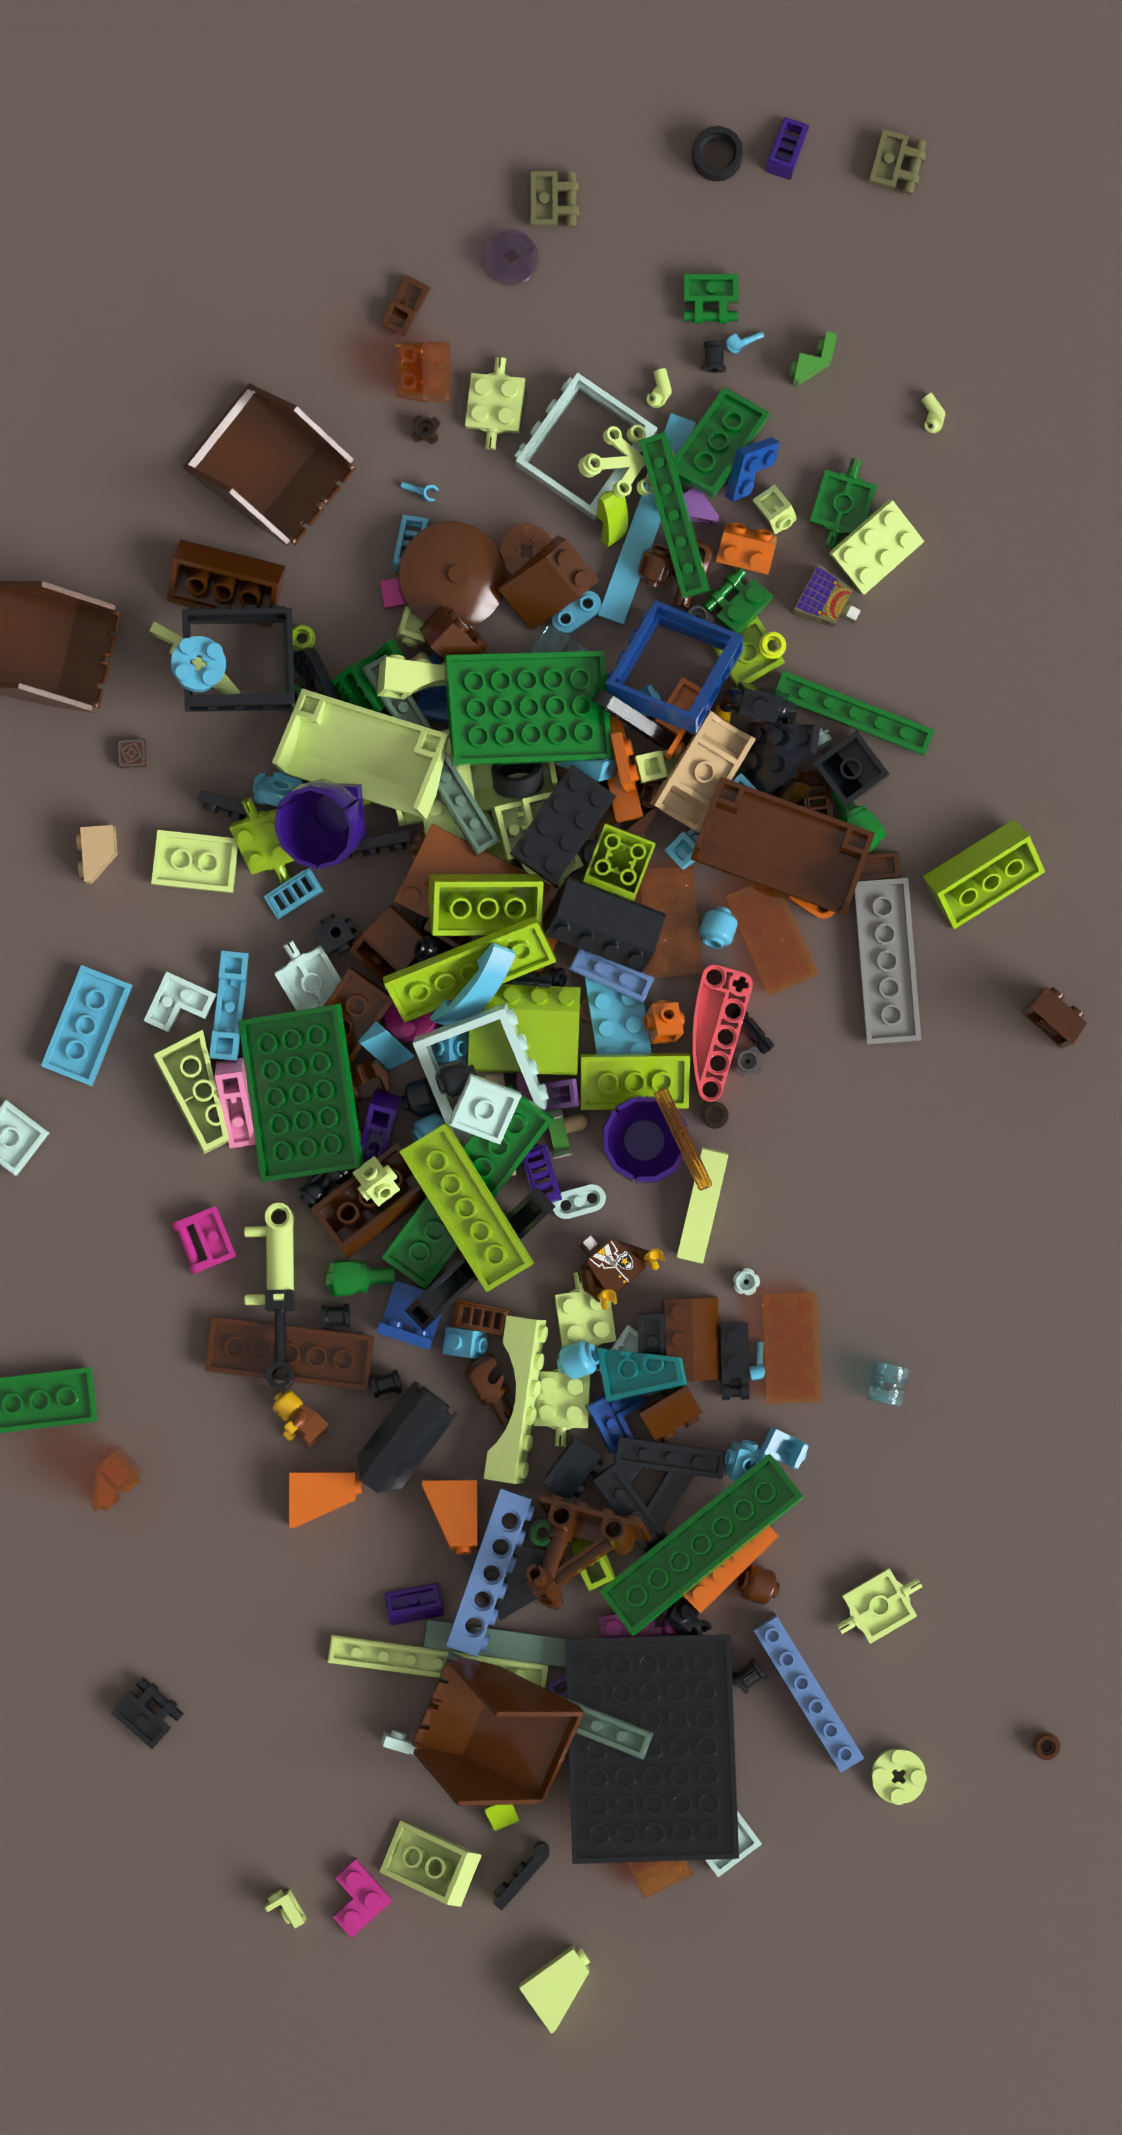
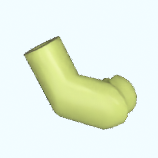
M665 368L653 372L657 386L646 398L648 405L653 408L663 406L672 393Z
M930 393L921 402L928 410L924 428L927 432L933 434L941 430L945 418V410L933 393Z

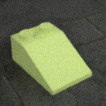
M400 1821L379 1872L447 1905L461 1907L482 1855L453 1841Z

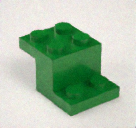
M394 639L386 642L371 656L350 664L332 680V684L341 701L379 713L386 711L362 668L385 654L387 656H404Z

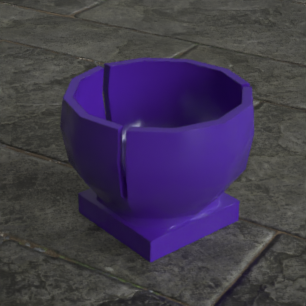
M325 779L300 784L292 788L276 809L274 828L281 848L298 864L314 869H322L344 862L360 841L366 837L361 784L335 783Z
M633 1096L616 1105V1111L614 1109L611 1110L602 1126V1152L613 1171L631 1182L635 1179V1183H657L676 1172L689 1151V1129L683 1130L688 1125L677 1107L658 1096Z

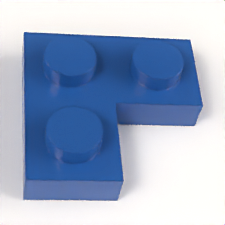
M770 437L737 449L725 493L726 498L735 501L750 495L754 488L753 482L756 472L774 465L778 456L777 451L780 443L778 440Z
M605 1394L585 1405L609 1453H615L618 1436L634 1438L624 1416L646 1403L643 1396L606 1402Z

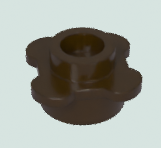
M416 416L413 420L415 430L411 435L413 441L420 442L422 440L428 441L430 444L436 443L438 440L436 432L440 426L439 420L436 417ZM427 427L428 431L424 432L423 428Z

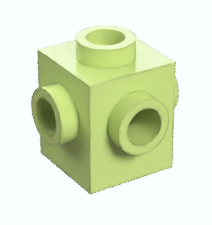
M375 1156L353 1172L361 1184L357 1189L367 1201L372 1198L378 1206L400 1190L394 1182L398 1178L388 1164L383 1167Z

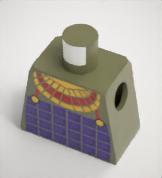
M818 564L792 614L834 627L839 617L855 623L862 609L848 602L853 590Z

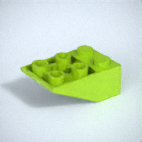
M605 823L583 882L634 901L656 843Z

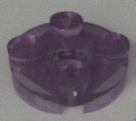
M507 229L499 232L498 235L489 240L484 251V262L491 278L505 285H517L527 282L535 272L538 264V251L527 234L519 230ZM509 251H515V256L519 257L518 261H514L513 264H509L506 259H503L504 255L509 254Z

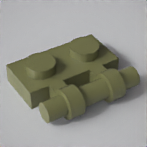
M883 129L869 183L895 190L897 180L905 183L902 192L912 195L915 186L918 185L920 180L918 173L921 163L926 158L925 147L927 142L918 139L916 140L915 147L912 148L907 146L909 135ZM903 157L911 160L908 171L900 169Z
M531 171V227H558V217H566L567 228L577 227L579 207H577L576 193H579V183L576 182V172H567L566 182H558V171ZM558 193L566 194V206H558Z

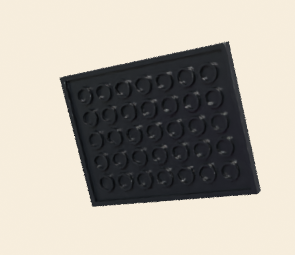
M730 1634L565 1639L567 1698L654 1733L644 1759L575 1733L569 1746L572 1864L739 1859Z

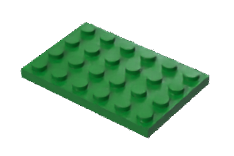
M604 651L444 656L452 766L613 759L610 715L591 702L597 689L607 692V686H605L607 677Z
M341 1004L239 1020L261 1182L360 1168L364 1163Z

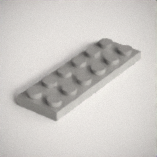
M908 878L858 881L854 891L866 1045L921 1041Z

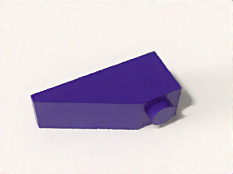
M375 1090L369 1105L361 1138L363 1163L373 1156L375 1158L379 1157L388 1150L401 1096Z

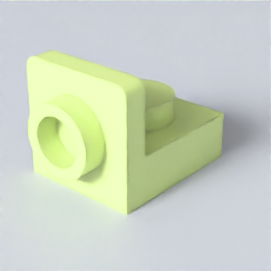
M775 484L753 499L754 505L769 522L775 534L789 528L797 520L792 505Z
M278 1890L267 1898L269 1902L264 1907L266 1912L281 1905L283 1908L280 1909V1912L287 1924L292 1923L294 1928H297L305 1923L306 1916L291 1890L285 1893L282 1890Z

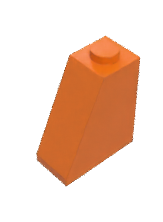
M291 1471L289 1473V1528L298 1527L355 1501L357 1494L362 1493V1481H360V1478H357V1471Z
M477 1480L422 1481L423 1493L450 1551H456L457 1555H471L472 1551H478Z

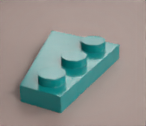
M597 1348L606 1402L687 1385L683 1360L680 1357Z

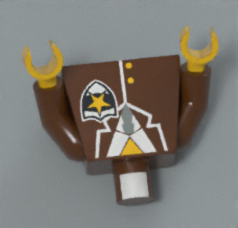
M591 1235L579 1246L589 1257L580 1267L583 1291L597 1302H600L602 1310L609 1309L608 1302L617 1304L616 1294L647 1267L646 1263L649 1262L652 1270L659 1268L656 1260L665 1261L663 1252L660 1249L649 1251L613 1238L601 1247Z

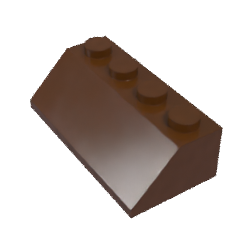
M180 540L172 558L167 601L195 608V605L203 606L204 609H215V606L229 605L231 609H242L244 605H257L258 608H269L270 605L278 604L286 566ZM256 623L267 627H272L273 623Z
M398 1142L376 1158L383 1167L388 1164L398 1177L394 1182L400 1190L384 1203L378 1206L372 1198L367 1201L357 1189L361 1185L355 1176H352L311 1208L312 1212L348 1258L418 1206L426 1197L425 1192L400 1154L403 1148Z

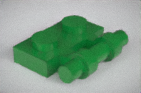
M684 274V303H695L694 310H684V321H694V324H703V321H719V324L738 322V311H727V303H738V274ZM703 303H719V311H703Z
M738 568L734 573H729L724 578L725 582L717 590H713L708 595L709 599L702 605L708 612H711L715 607L719 608L721 611L716 616V620L728 630L738 634L773 600V595L754 579L746 586L741 583V580L747 575L742 568ZM732 590L735 591L737 595L730 602L724 599Z

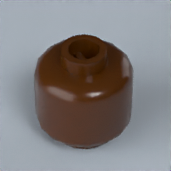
M652 545L651 548L645 549L638 566V574L644 578V584L651 587H659L660 584L670 582L674 566L669 549L658 545Z
M752 1565L739 1575L737 1589L740 1591L743 1599L764 1605L772 1598L777 1597L780 1584L777 1582L776 1574L772 1570Z

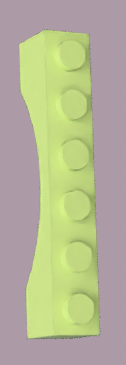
M389 655L379 664L377 696L404 700L413 693L423 689L446 686L444 663L441 665L431 664V661L428 659L411 661L405 660V657L401 655Z
M506 1315L503 1344L509 1353L514 1368L516 1397L512 1416L506 1430L497 1443L487 1451L484 1479L520 1484L524 1483V1479L528 1476L529 1464L527 1463V1456L533 1444L531 1428L537 1415L534 1406L535 1399L540 1392L538 1377L539 1370L542 1369L544 1364V1355L542 1354L543 1343H545L548 1336L546 1320Z

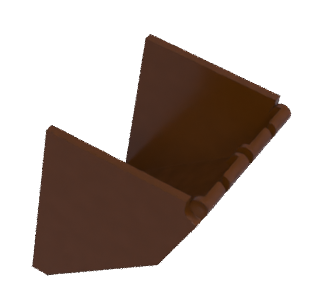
M250 383L182 467L248 520L286 546L290 542L296 546L307 532V529L302 526L305 523L309 526L314 523L324 510L320 503L323 502L328 505L341 488L336 483L340 481L344 484L356 469L351 465L354 459L298 406Z
M0 581V695L92 713L93 708H100L104 689H99L98 685L106 684L110 663L105 662L104 659L112 657L116 636H110V632L118 631L122 613L116 611V605L44 581Z
M457 1656L456 1660L447 1659L440 1678L448 1680L437 1681L430 1698L432 1703H428L420 1722L421 1725H428V1727H418L411 1743L413 1747L418 1749H414L413 1754L457 1806L545 1804L584 1711L579 1705L501 1666Z

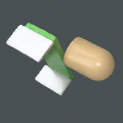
M562 1109L548 1111L554 1117L548 1126L554 1152H552L553 1159L572 1155L567 1134L584 1130L588 1124L587 1118L582 1114L563 1118Z

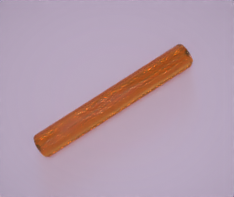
M662 1088L654 1093L656 1101L698 1189L703 1191L711 1187L712 1181L669 1090Z

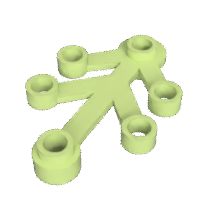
M634 425L627 431V438L632 443L640 445L639 440L647 438L645 436V429L641 425ZM612 426L604 431L603 439L607 444L613 445L625 456L600 458L598 455L590 453L580 459L578 467L581 474L588 478L599 474L601 470L628 468L621 480L613 485V493L617 497L623 498L631 493L632 482L646 464L643 455L622 438L620 429ZM634 430L638 432L639 438L634 435ZM610 432L615 435V439L610 437ZM591 460L594 462L595 468L591 465ZM648 474L637 483V491L642 496L653 493ZM643 483L648 485V491L644 489ZM620 485L624 487V493L620 490Z

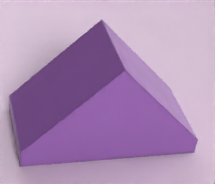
M694 488L685 492L684 497L691 522L717 526L719 515L704 494Z
M576 1079L545 1083L549 1096L545 1111L579 1107Z

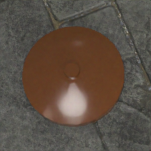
M456 521L433 524L415 535L401 555L398 565L399 590L408 609L423 623L443 606L448 612L453 609L463 619L462 622L468 628L470 626L473 627L488 618L502 599V594L497 590L506 581V570L502 555L492 539L472 525Z

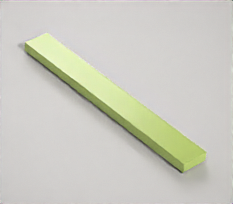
M334 1634L331 1635L327 1662L439 1678L448 1653L453 1652L465 1658L501 1666L543 1688L546 1687L548 1672L547 1664L483 1655L476 1657L462 1652Z

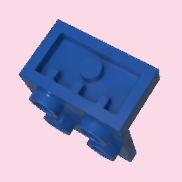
M395 1281L377 1333L429 1350L441 1315L426 1329L422 1330L404 1310L426 1290Z

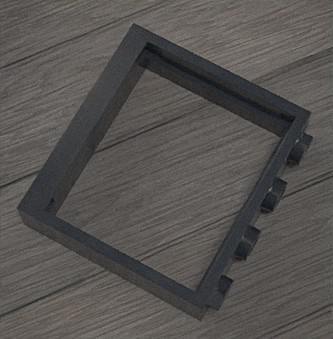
M274 604L270 605L269 608H258L257 605H244L242 609H231L229 605L215 606V609H204L203 606L195 605V608L182 609L183 639L191 637L190 624L283 623L285 693L193 695L192 691L184 688L185 712L294 710L292 608Z

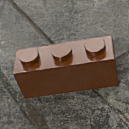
M718 1297L663 1299L666 1356L682 1358L686 1381L721 1379Z

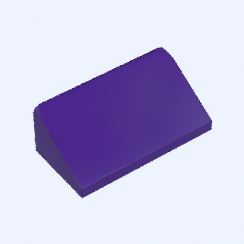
M438 1583L384 1593L390 1625L444 1615Z

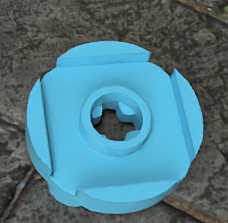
M193 636L183 639L174 649L170 668L173 676H175L183 688L192 692H205L218 684L223 678L226 669V658L222 647L218 643L207 637ZM197 657L206 663V667H201L200 671L195 670V665L190 662L191 660H196Z
M274 772L273 777H265L266 773H261L254 779L252 789L254 793L253 800L258 804H269L278 807V804L294 786L302 784V780L282 772Z

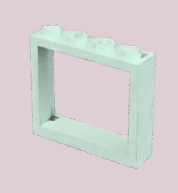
M577 373L573 379L569 377L567 382L563 384L561 388L563 394L559 400L553 399L545 411L548 415L544 421H538L530 432L532 438L528 444L522 443L519 450L515 454V457H517L516 467L596 521L600 496L606 491L610 492L613 490V485L621 480L628 468L615 469L591 505H589L529 463L530 459L579 390L631 426L641 425L645 429L646 437L656 435L658 428ZM633 443L632 447L642 455L641 446L638 443Z
M507 1003L500 1004L414 1038L412 1044L445 1123L449 1122L455 1104L452 1098L447 1097L446 1094L441 1095L435 1079L439 1066L430 1045L500 1019L533 1102L543 1110L546 1109L547 1099H549L546 1091L547 1088L544 1083L540 1085L536 1076L539 1074L538 1066L534 1058L529 1059L526 1052L529 1049L527 1039L524 1034L519 1035L516 1024H519L517 1015L514 1013L513 1008L509 1010ZM450 1126L458 1141L469 1138L472 1135Z

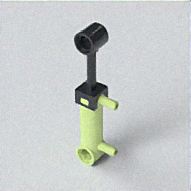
M278 1202L273 1203L267 1208L265 1212L266 1226H246L244 1228L245 1237H266L265 1294H247L244 1296V1304L265 1305V1310L275 1312V1362L269 1365L265 1376L270 1386L276 1390L283 1391L292 1387L296 1377L294 1370L289 1366V1362H286V1311H295L293 1224L295 1218L287 1205ZM277 1211H284L287 1215L285 1222L279 1225L273 1222V1215ZM278 1369H285L288 1374L286 1381L280 1384L274 1381V1373Z

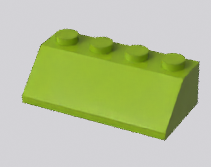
M1013 819L930 871L923 878L932 897L951 927L956 929L1045 873V870L1030 835Z
M429 874L428 905L432 935H489L533 916H536L540 926H542L544 881L538 874Z

